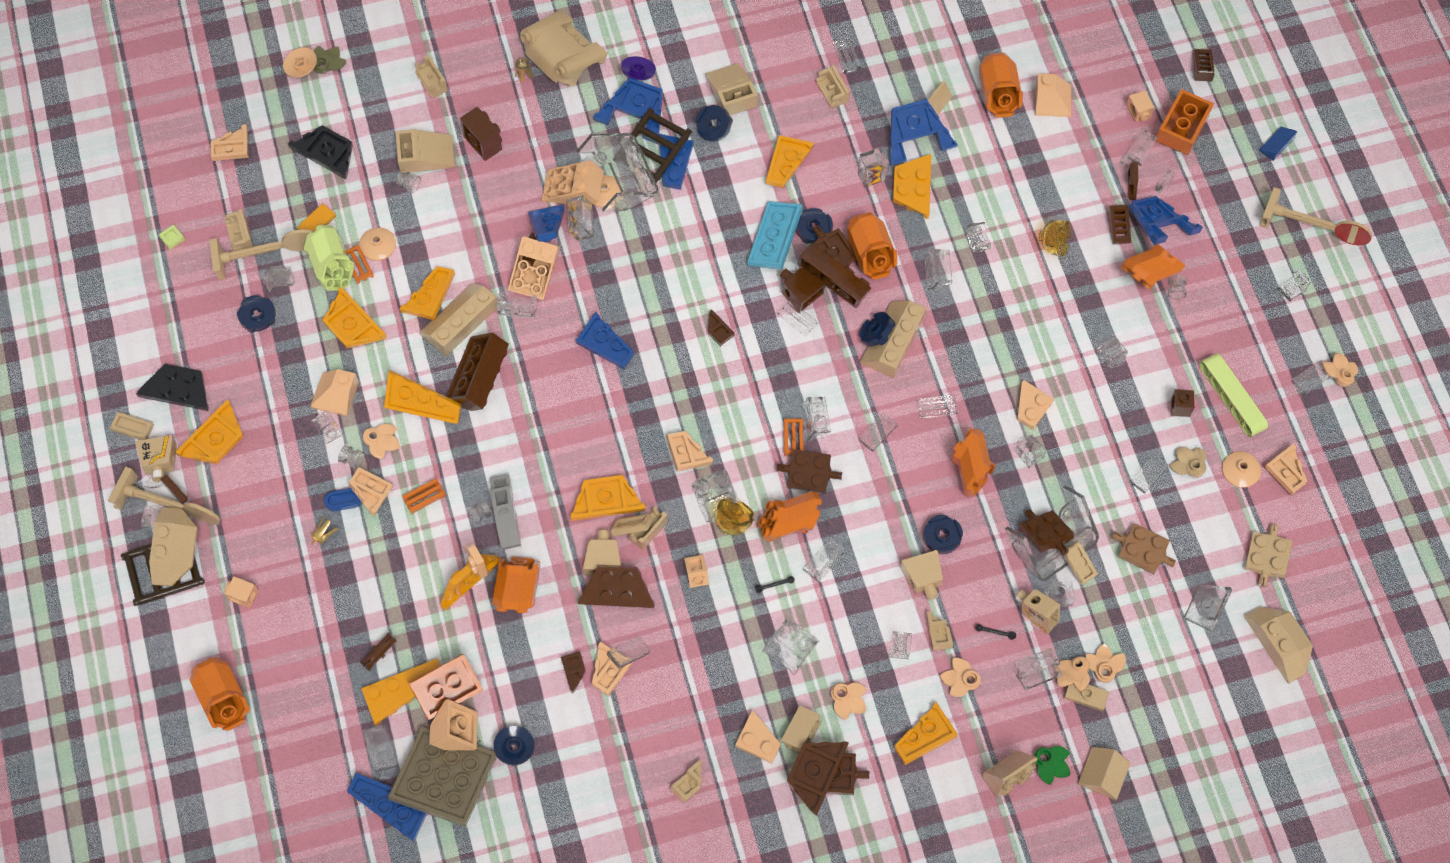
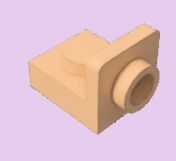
M704 555L684 558L690 588L708 585L709 579Z

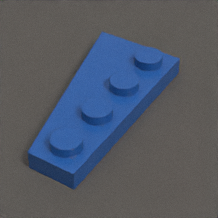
M355 773L347 790L348 794L411 841L415 842L427 813L390 801L388 796L393 787Z

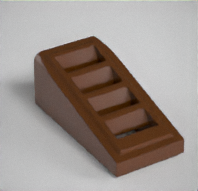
M1194 49V81H1213L1215 72L1212 50Z
M1109 206L1107 213L1112 243H1131L1128 206ZM1116 234H1125L1126 236L1117 237Z

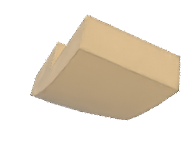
M927 611L926 616L933 651L953 648L947 621L944 619L940 620L933 616L932 612Z
M700 760L690 767L686 774L670 788L684 804L700 790L702 782V762Z

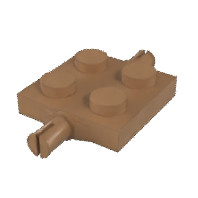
M1135 523L1126 536L1116 531L1112 536V539L1122 543V550L1118 558L1149 573L1155 574L1162 562L1172 568L1176 560L1166 556V549L1170 542L1169 539Z

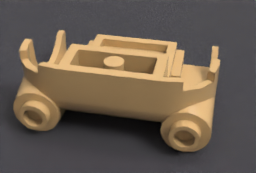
M561 9L522 29L520 38L524 43L525 54L555 83L559 81L571 87L576 85L582 72L594 63L604 64L608 52L597 42L591 44L572 26L573 19Z

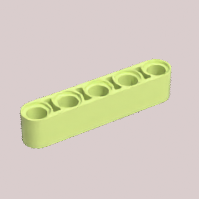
M1216 353L1200 361L1201 371L1248 437H1252L1268 428L1267 420L1221 355Z

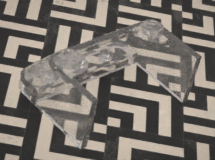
M590 134L576 150L578 154L592 153L599 164L609 165L621 193H616L602 208L603 212L627 211L654 197L658 192V186L640 145L632 134Z
M1065 485L1062 488L1068 503L1060 509L1059 517L1074 532V539L1066 542L1064 545L1067 548L1075 541H1079L1085 552H1087L1097 544L1099 534L1084 495ZM1008 526L1005 528L1014 552L1038 579L1042 581L1048 580L1068 565L1058 549H1049L1040 553L1026 536L1021 535Z

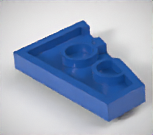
M659 134V136L674 144L679 140L678 137ZM693 140L686 141L663 174L664 187L681 190L694 145ZM660 144V155L666 158L671 150Z
M564 204L528 211L529 219L538 242H548L557 238L565 211Z
M597 312L594 313L576 340V344L624 370L634 356V351L620 336H617L611 330V327L600 318Z

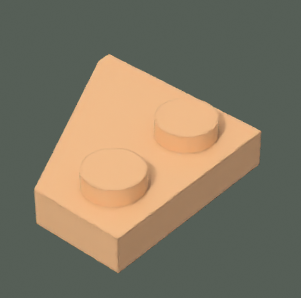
M1023 380L1017 421L1034 430L1053 404L1054 399Z
M1294 444L1265 466L1291 496L1307 483Z
M358 467L349 481L350 488L374 517L393 488V484Z

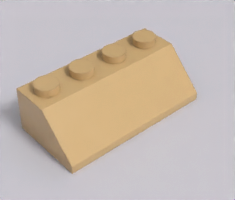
M472 283L438 314L435 320H432L422 329L419 334L447 357L499 307L497 297L483 285Z
M910 300L892 301L886 313L896 324L888 336V341L884 345L868 346L860 364L895 378L925 319L927 308Z

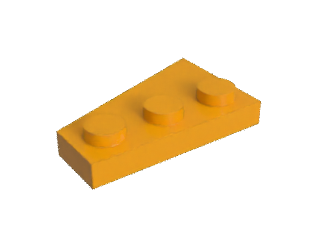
M779 135L766 184L784 188L812 150L814 143Z
M437 266L423 281L422 287L417 292H413L407 304H403L399 308L401 313L435 320L456 274L455 271Z

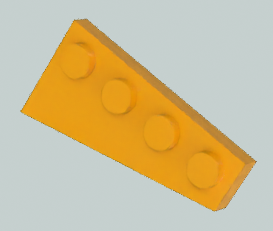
M391 370L388 372L384 408L454 424L459 423L462 404Z
M438 659L361 688L375 726L382 723L381 721L388 716L395 714L405 704L408 705L414 700L415 695L408 683L440 666Z

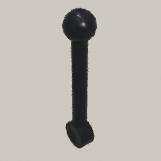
M789 576L787 579L763 586L756 585L755 590L757 593H761L767 588L785 583L792 584L795 582V578Z
M981 624L975 626L978 632L986 631L1007 636L1010 640L1016 638V633L1013 631L1007 633L983 627Z

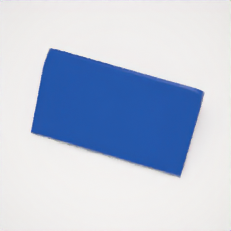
M1280 127L1259 151L1274 161L1295 139L1298 132L1293 129Z

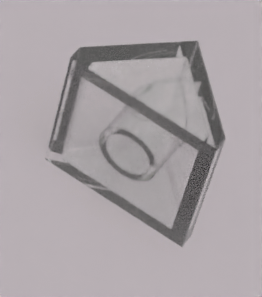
M1198 585L1184 619L1212 632L1222 615L1233 589L1223 586Z

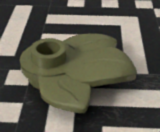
M320 46L314 49L317 56L314 71L323 74L329 70L337 71L346 64V60L340 58L338 46L326 51Z

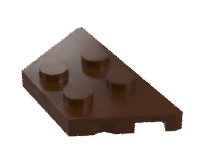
M598 565L578 600V604L655 607L654 600H652L648 592L647 585L641 577L639 568L632 566Z
M847 741L803 743L787 778V783L815 816L819 812L849 744Z

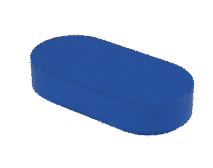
M351 488L329 492L324 498L326 508L332 512L356 508L362 504Z

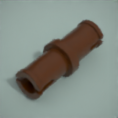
M387 633L376 646L374 645L371 648L372 651L360 664L370 671L381 658L383 659L386 656L385 653L397 641Z

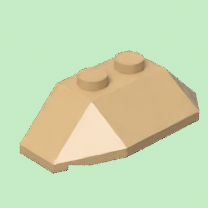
M162 507L154 523L149 559L152 585L173 586L193 567L198 528L181 508Z
M1259 607L1244 615L1245 620L1288 684L1306 674L1313 645L1291 612Z

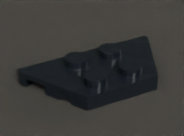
M322 125L314 131L302 135L303 138L288 143L290 149L344 179L347 178L353 148L352 141Z
M164 364L136 393L140 398L205 411L209 410L204 378L199 370Z

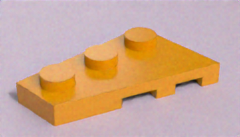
M936 701L926 715L924 714L920 721L896 743L894 749L904 765H907L957 738L958 733Z

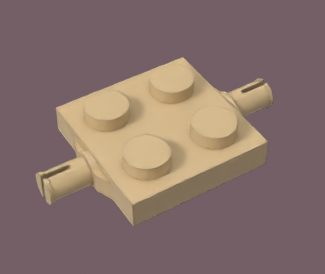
M1274 524L1270 525L1269 534L1253 532L1245 570L1253 571L1260 575L1258 583L1260 587L1262 583L1263 587H1267L1268 577L1275 576L1284 579L1286 576L1293 540L1277 536L1279 528L1277 524L1275 529Z

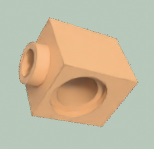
M1146 90L1129 95L1126 104L1135 122L1148 120L1155 108Z
M234 576L231 582L229 581L226 584L224 594L229 601L247 608L251 607L259 592L255 584Z

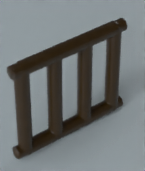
M649 108L619 149L613 161L625 164L651 179V182L656 185L690 137L692 130L688 128L685 130L654 113L655 111L652 108ZM649 119H652L681 135V137L674 144L644 126ZM641 133L671 151L666 158H663L634 141ZM629 148H632L661 166L654 173L625 157V153Z
M152 544L121 554L122 560H125L135 598L133 599L134 606L205 584L203 577H200L194 555L193 567L190 569L193 580L181 583L179 579L172 587L163 590L161 586L152 585L154 592L142 596L133 558L141 555L145 556L151 579L149 559Z

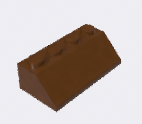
M811 243L799 256L797 265L823 280L829 289L857 309L870 292V283L864 278L859 279L855 276V272L851 268L843 267L839 264L840 261L835 256L827 255L823 247Z
M494 333L470 337L446 397L462 404L461 408L469 411L482 410L486 406L488 395L494 387V381L500 372L501 363L507 355L509 343Z

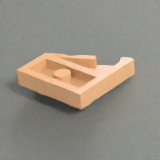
M243 124L241 129L232 133L230 131L224 134L223 137L210 142L212 161L249 158L248 127L246 124Z
M686 431L667 434L666 439L677 472L712 465L713 459L705 455L701 450L702 447L694 442Z
M471 543L463 546L468 555L467 559L473 574L478 573L480 579L488 576L484 560L476 546Z
M600 642L592 686L609 697L632 666V662Z
M751 711L735 747L772 764L781 744L757 714Z

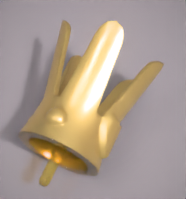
M324 516L317 529L310 534L315 539L311 543L312 545L316 541L322 545L329 536L338 530L336 527L323 535L331 523L328 519L320 527Z

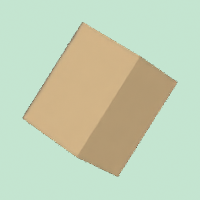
M1092 747L1078 785L1117 800L1130 762L1115 749Z

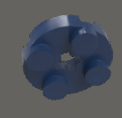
M706 106L699 111L696 117L697 131L705 140L721 141L728 135L733 119L722 106ZM716 119L717 125L712 128V123L710 121Z
M810 208L802 212L796 228L802 242L814 243L817 241L818 236L812 230L813 228H811L812 223H815L816 226L819 225L824 233L832 232L833 221L828 213L825 214L821 209Z
M259 295L247 297L241 302L239 311L237 310V317L241 326L250 333L263 331L275 323L276 311L273 303L268 298L265 299ZM256 310L261 312L257 317L252 316Z
M878 312L873 315L875 318L871 321L867 319L859 331L861 341L866 346L884 345L896 324L886 312Z
M946 515L932 517L926 524L923 532L926 546L931 551L937 550L938 554H949L955 551L960 546L963 536V530L959 522L948 518ZM942 530L944 533H948L945 539L938 536Z

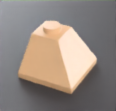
M1038 73L1035 84V115L1071 117V85L1056 74Z
M339 369L322 373L310 407L347 416L359 385L356 373Z
M449 699L445 700L430 725L429 744L442 750L477 749L478 712Z

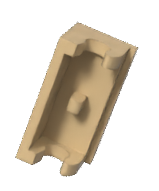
M429 55L424 56V63L422 65L418 61L415 63V74L432 99L448 91L446 80Z
M832 65L818 73L819 77L816 78V83L830 108L832 109L849 102L850 92L836 67Z
M240 209L237 212L225 215V223L233 251L253 247L243 210Z
M656 506L649 513L653 517L647 531L630 533L628 540L641 550H644L668 523L667 514L665 512L659 513Z
M799 706L781 739L782 743L786 744L785 747L799 753L803 743L812 742L822 723L820 714Z

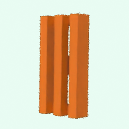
M359 245L345 250L347 255H351L360 273V276H357L355 270H353L352 275L357 284L361 280L366 281L368 277H374ZM355 251L358 252L367 270L365 274L354 254Z
M784 419V456L792 455L793 449L796 450L795 423H799V449L804 451L803 419ZM788 423H791L792 450H788Z
M437 478L403 495L402 498L411 514L445 497L446 494ZM439 491V493H437L436 495H434V496H432V497H430V498H428V499H426V500L420 502L419 504H417V505H415V506H413V507L411 506L412 504H414V503H416V502H418V501H420V500H423V499L427 498L429 495H431V494H433V493Z

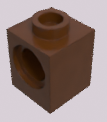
M1175 389L1171 397V416L1190 417L1195 408L1194 390Z

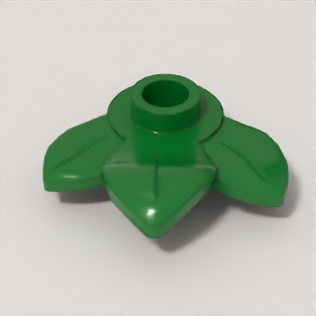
M1055 746L1051 749L1041 747L1035 751L1034 756L1038 759L1036 762L1038 765V775L1046 784L1051 785L1054 776L1057 778L1070 776V769L1064 761L1070 754L1067 749ZM1045 755L1047 761H1042L1040 756Z

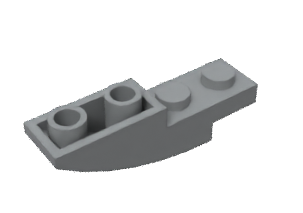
M506 474L490 478V492L501 549L506 550L521 546L510 476Z

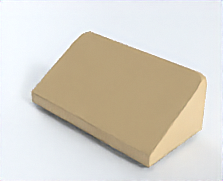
M945 81L939 84L928 99L937 115L940 114L952 98Z

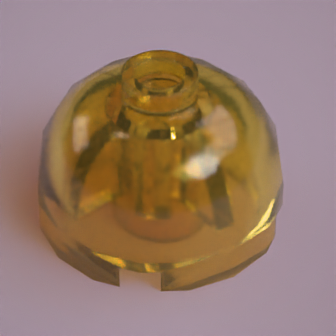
M1062 219L1049 221L1044 226L1043 231L1039 232V241L1042 243V247L1051 255L1065 256L1070 245H1066L1067 238L1071 239L1070 222Z
M723 498L719 501L714 514L717 527L726 535L737 536L745 533L754 521L753 511L741 501L735 503L732 502V498Z

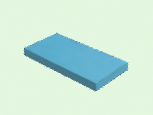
M768 201L747 261L748 266L783 270L803 210L802 204Z

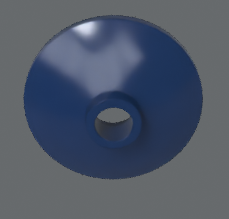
M520 726L503 728L496 735L493 744L497 758L501 762L512 766L521 765L528 761L534 752L535 746L531 733ZM515 745L518 749L512 751L510 746Z

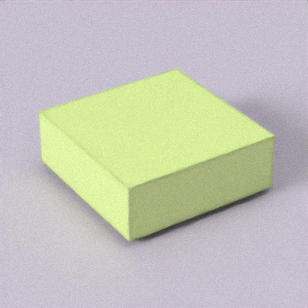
M175 225L158 234L169 250L185 241V238Z

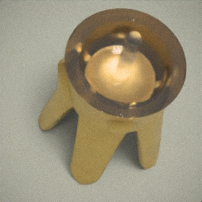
M525 57L518 58L515 63V77L519 71L522 83L525 81V72H527L530 79H533L529 60Z

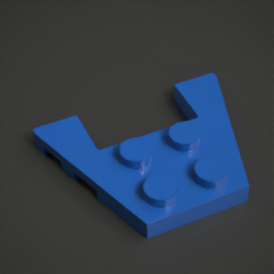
M629 78L615 92L611 100L607 101L598 113L596 112L593 120L608 126L615 110L641 119L646 111L652 108L655 111L654 113L661 116L663 89ZM649 119L646 128L659 135L660 124ZM642 135L643 139L658 144L657 142L646 137L645 135Z
M927 99L891 109L890 166L907 161L902 143L936 134L941 151L958 146Z
M1157 196L1132 201L1129 206L1154 245L1163 243L1168 238V235L1160 229L1161 227L1178 224L1189 236L1200 233L1203 228L1198 223L1195 226L1189 222L1190 218L1188 216L1179 215L1174 212V207Z

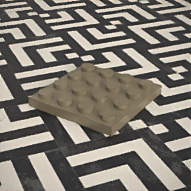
M421 727L388 798L390 801L466 827L497 756L494 751L477 746L475 750H442L429 744L430 729Z

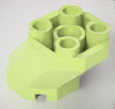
M318 225L315 228L317 229L315 232H310L307 235L304 250L309 255L308 257L312 262L316 277L324 289L327 291H338L340 287L345 289L350 284L354 263L347 256L342 239L336 229L331 225Z

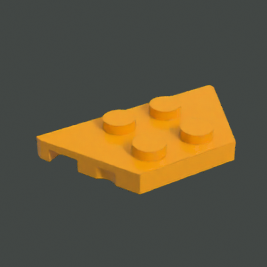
M931 154L895 166L893 202L900 206H905L912 212L915 210L923 214V217L929 219Z
M340 287L335 301H332L329 311L322 320L324 325L346 348L386 339L387 336L382 329Z
M226 400L175 453L179 457L218 464L244 437L230 402Z
M618 475L584 480L575 508L570 516L571 521L646 510L644 503L636 496L635 491L628 485L624 476Z
M480 554L488 574L498 565L500 558L497 555ZM467 561L466 566L462 570L454 572L448 582L440 606L445 611L481 580L478 573L473 574L469 561Z

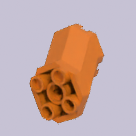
M993 53L985 56L979 65V79L981 80L985 106L997 118L1010 117L1017 108L1019 109L1022 106L1023 92L1020 87L1016 64L1005 53Z
M871 212L857 215L849 221V226L847 227L848 242L852 246L860 270L874 280L887 277L891 273L890 269L892 267L895 268L897 265V250L892 245L884 222Z
M1156 244L1148 251L1127 258L1120 268L1128 274L1132 272L1130 276L1137 282L1142 280L1141 284L1150 290L1158 280L1181 272L1186 265L1171 255L1166 249Z
M973 427L966 433L965 440L963 442L959 441L953 448L955 452L951 456L953 458L952 462L958 465L964 494L969 498L981 490L989 480L987 479V474L992 475L996 467L990 461L984 433L978 428L975 430Z
M811 491L785 501L776 499L774 501H767L765 513L758 521V528L761 529L760 533L763 540L771 542L797 532L806 534L808 530H813L820 516V510H817V505L822 503L819 494Z
M511 557V561L501 558L498 561V572L493 594V605L496 606V611L505 612L510 609L516 610L515 612L527 613L528 609L535 605L540 561L537 560L534 563V559L528 557Z
M214 657L192 668L189 680L212 728L217 729V727H220L222 730L229 731L243 724L245 721L244 716L246 712L247 714L249 713L250 708L227 661Z

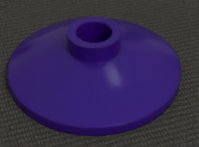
M628 57L621 63L622 72L632 79L647 80L656 73L655 65L643 57Z

